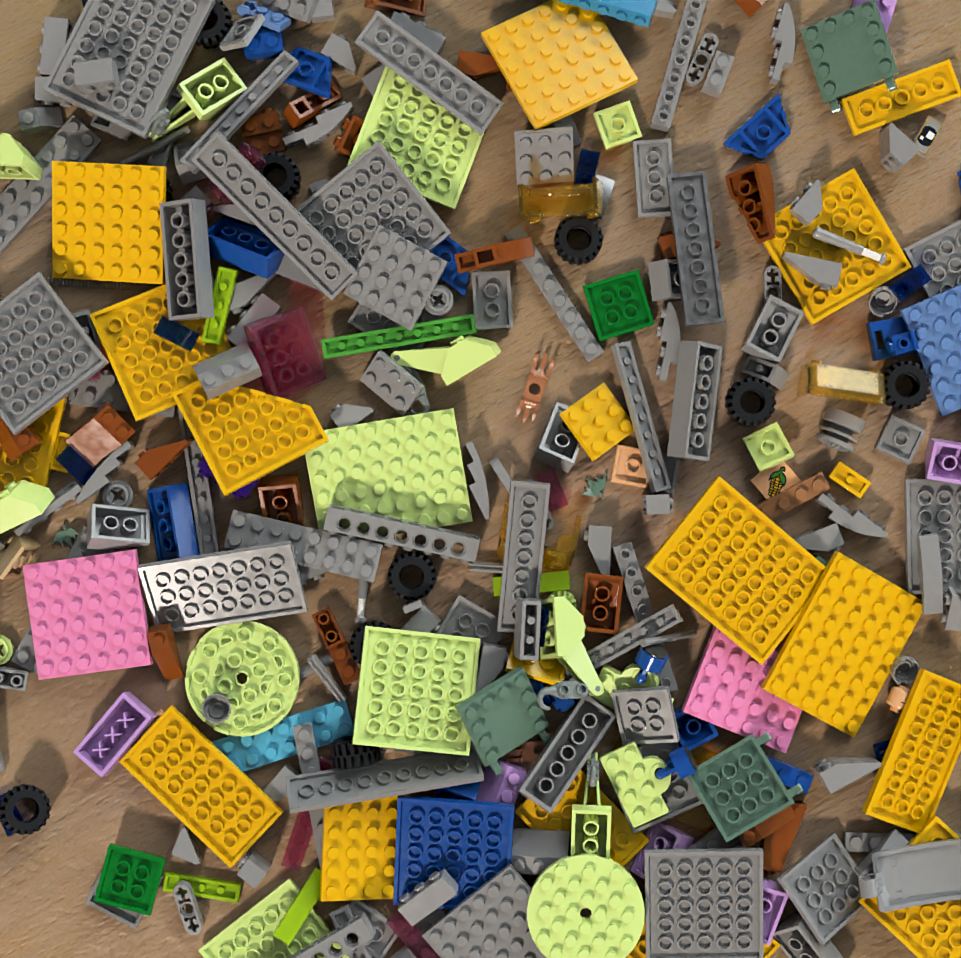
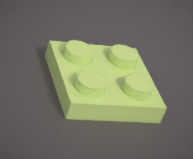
M630 100L593 113L605 150L642 138Z
M777 422L742 438L759 473L795 456Z

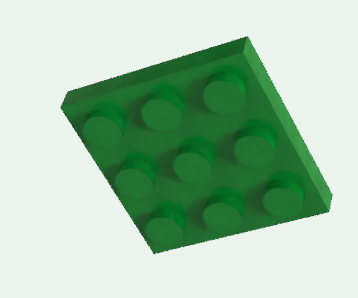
M638 269L583 286L599 342L655 325Z
M110 843L94 901L150 916L167 858Z

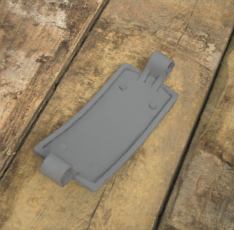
M961 838L925 842L873 852L870 855L873 873L858 876L861 898L877 897L880 912L961 899Z

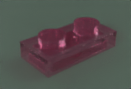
M554 469L536 476L538 482L550 483L548 504L550 511L568 505Z

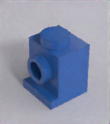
M914 330L885 338L886 350L890 353V357L919 349Z
M549 695L558 712L561 710L565 712L576 705L573 699H559Z

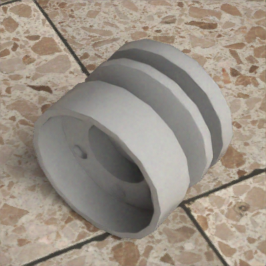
M828 407L823 420L830 424V426H820L819 430L826 433V435L817 433L815 438L834 450L854 453L855 448L848 443L857 444L858 440L851 435L862 434L866 422L848 412Z

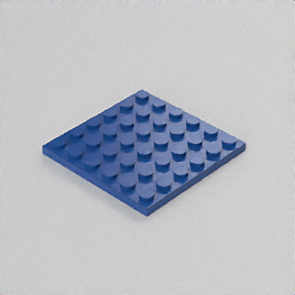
M398 795L393 905H399V899L407 892L411 893L417 884L426 882L435 871L439 872L444 868L459 887L457 895L437 909L452 910L508 864H511L515 804Z

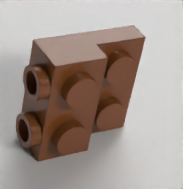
M267 108L262 110V114L254 115L253 113L241 126L249 159L262 157L266 153L271 155V152L287 151L277 110L273 111V108Z
M350 115L349 118L345 117L341 124L343 131L333 141V145H335L334 151L350 159L364 123L363 119L355 115Z

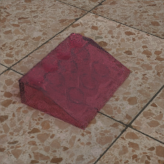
M303 307L265 317L243 326L250 349L262 373L260 379L266 394L283 398L326 379Z

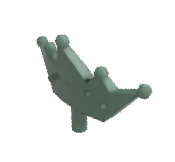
M605 473L602 479L596 477V482L589 480L587 477L586 480L589 488L584 486L586 492L581 493V496L594 497L598 494L602 498L603 495L600 491L605 488L607 474Z
M63 524L64 531L56 533L51 545L58 541L63 545L65 541L72 548L73 538L76 540L77 535L81 536L82 534L74 528L67 529L66 524Z

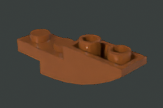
M531 237L472 249L471 251L454 254L458 273L461 274L534 257L535 254Z
M330 607L312 614L344 685L358 680L360 669L354 661V657L351 656L350 646Z

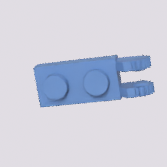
M247 0L244 5L241 4L237 7V12L241 17L263 14L266 19L262 26L276 32H281L291 25V18L284 16L282 13L268 10L264 6H258L255 1Z

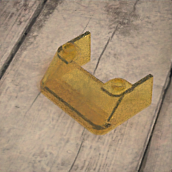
M592 177L593 183L533 189H529L523 184H518L520 216L529 219V223L541 222V219L581 215H587V218L599 217L598 214L602 213L603 183L597 177Z
M811 360V363L801 366L797 396L801 397L810 394L869 403V407L884 405L886 399L884 374H881V370L869 369L868 372L823 365L822 361Z
M507 503L504 504L496 551L498 558L502 561L508 512ZM576 515L573 534L561 535L558 539L557 547L544 546L542 568L566 571L572 566L582 516Z

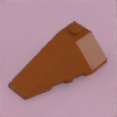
M754 163L726 175L729 194L738 204L740 214H743L746 218L747 226L756 242L760 244L776 238L774 184L769 164Z
M0 417V444L11 462L16 461L45 442L33 423L17 435H14Z

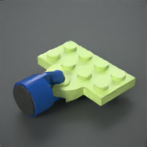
M660 644L646 647L641 646L635 657L637 664L632 663L628 665L623 672L604 664L598 676L604 687V692L599 696L589 695V697L614 709L611 696L613 689L657 687L659 679L655 673H660L668 660L667 650Z
M635 741L599 757L634 828L669 812L661 794L668 789L671 782V774L677 772L679 777L684 779L697 773L698 767L687 746H682L669 752L670 758L665 761L658 758V756L643 758Z

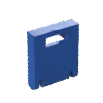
M902 317L866 323L873 361L916 354V351L913 350L890 357V353L886 350L885 338L908 332ZM881 331L884 347L882 350H878L875 332Z

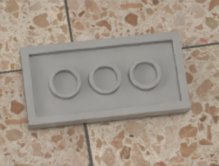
M671 138L633 141L637 218L671 216L666 180L667 175L674 174Z

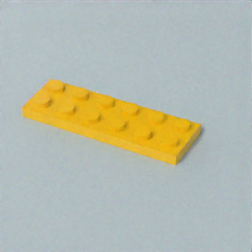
M950 59L895 79L898 89L894 91H888L886 83L842 99L840 102L853 137L961 97V88Z

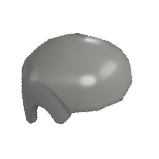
M886 286L875 288L868 297L869 309L874 315L879 317L892 313L898 303L897 294L892 288Z
M900 656L890 665V675L898 685L900 683L909 685L916 678L919 671V664L910 656Z
M221 694L209 695L204 699L201 706L203 717L212 724L224 722L231 713L229 700Z

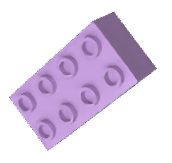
M130 691L123 692L73 753L100 777L107 776L157 718V715Z

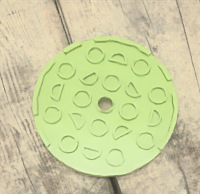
M238 622L219 625L211 629L199 640L187 661L185 688L193 710L203 722H206L214 730L226 735L253 736L273 728L290 712L299 692L300 669L292 647L280 633L259 622ZM240 673H245L248 676L245 684L238 681ZM211 694H221L231 704V713L228 719L219 724H212L206 721L202 714V703Z
M581 853L580 855L566 856L552 863L536 879L527 902V922L534 943L546 958H625L636 946L644 926V901L636 881L619 863L597 854ZM584 908L590 909V917H581V910Z

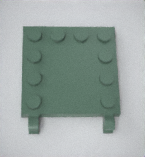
M869 0L800 30L823 102H830L832 113L836 114L842 111L838 98L882 80H885L888 91L890 90L891 92L898 89L894 75L899 74L876 0Z
M521 665L455 706L482 764L485 767L489 765L496 776L503 772L497 761L499 758L536 734L545 745L551 739L545 730L550 725L538 704L537 696L525 669Z
M768 732L758 738H755L753 734L749 735L698 765L697 773L688 776L726 843L794 804L795 802L792 797L803 792L800 784L795 785L789 790L786 789L762 750L761 745L772 740Z

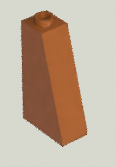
M793 800L795 803L790 806L797 817L760 841V848H763L764 873L775 874V871L781 872L807 808V804L804 801Z

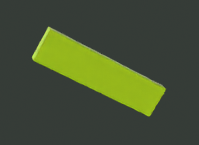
M222 266L218 267L213 288L214 318H206L201 338L202 342L221 346L238 270Z
M569 570L542 572L540 592L570 590ZM502 576L492 577L494 596H500Z
M316 867L272 934L288 946L320 897L321 870Z
M171 871L165 872L163 892L173 893L176 883L185 880L191 884L196 897L234 903L239 902L242 882ZM180 887L179 891H182L185 895L186 890H183L182 887Z

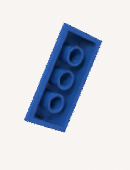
M225 216L208 228L209 253L212 258L266 279L279 269L284 253L261 230Z
M187 483L146 490L158 561L199 555Z

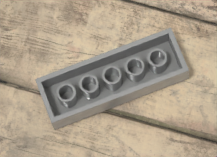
M189 198L159 203L168 318L171 321L214 318L205 200Z
M680 341L667 456L710 461L722 346L701 341Z
M588 695L585 698L576 700V705L569 710L516 789V791L547 813H552L616 717V715Z

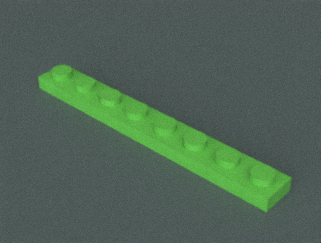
M470 314L417 323L412 331L399 326L322 339L321 343L324 359L472 335L477 334L474 315Z

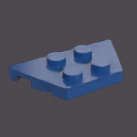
M298 46L290 54L299 61L300 65L283 83L329 99L331 95L332 60L330 57Z
M778 93L730 136L723 145L760 161L763 160L791 134L789 125L786 122L785 110H783L780 94Z
M447 237L430 252L448 262L440 279L465 296L469 272L458 273L454 254L467 252V250Z

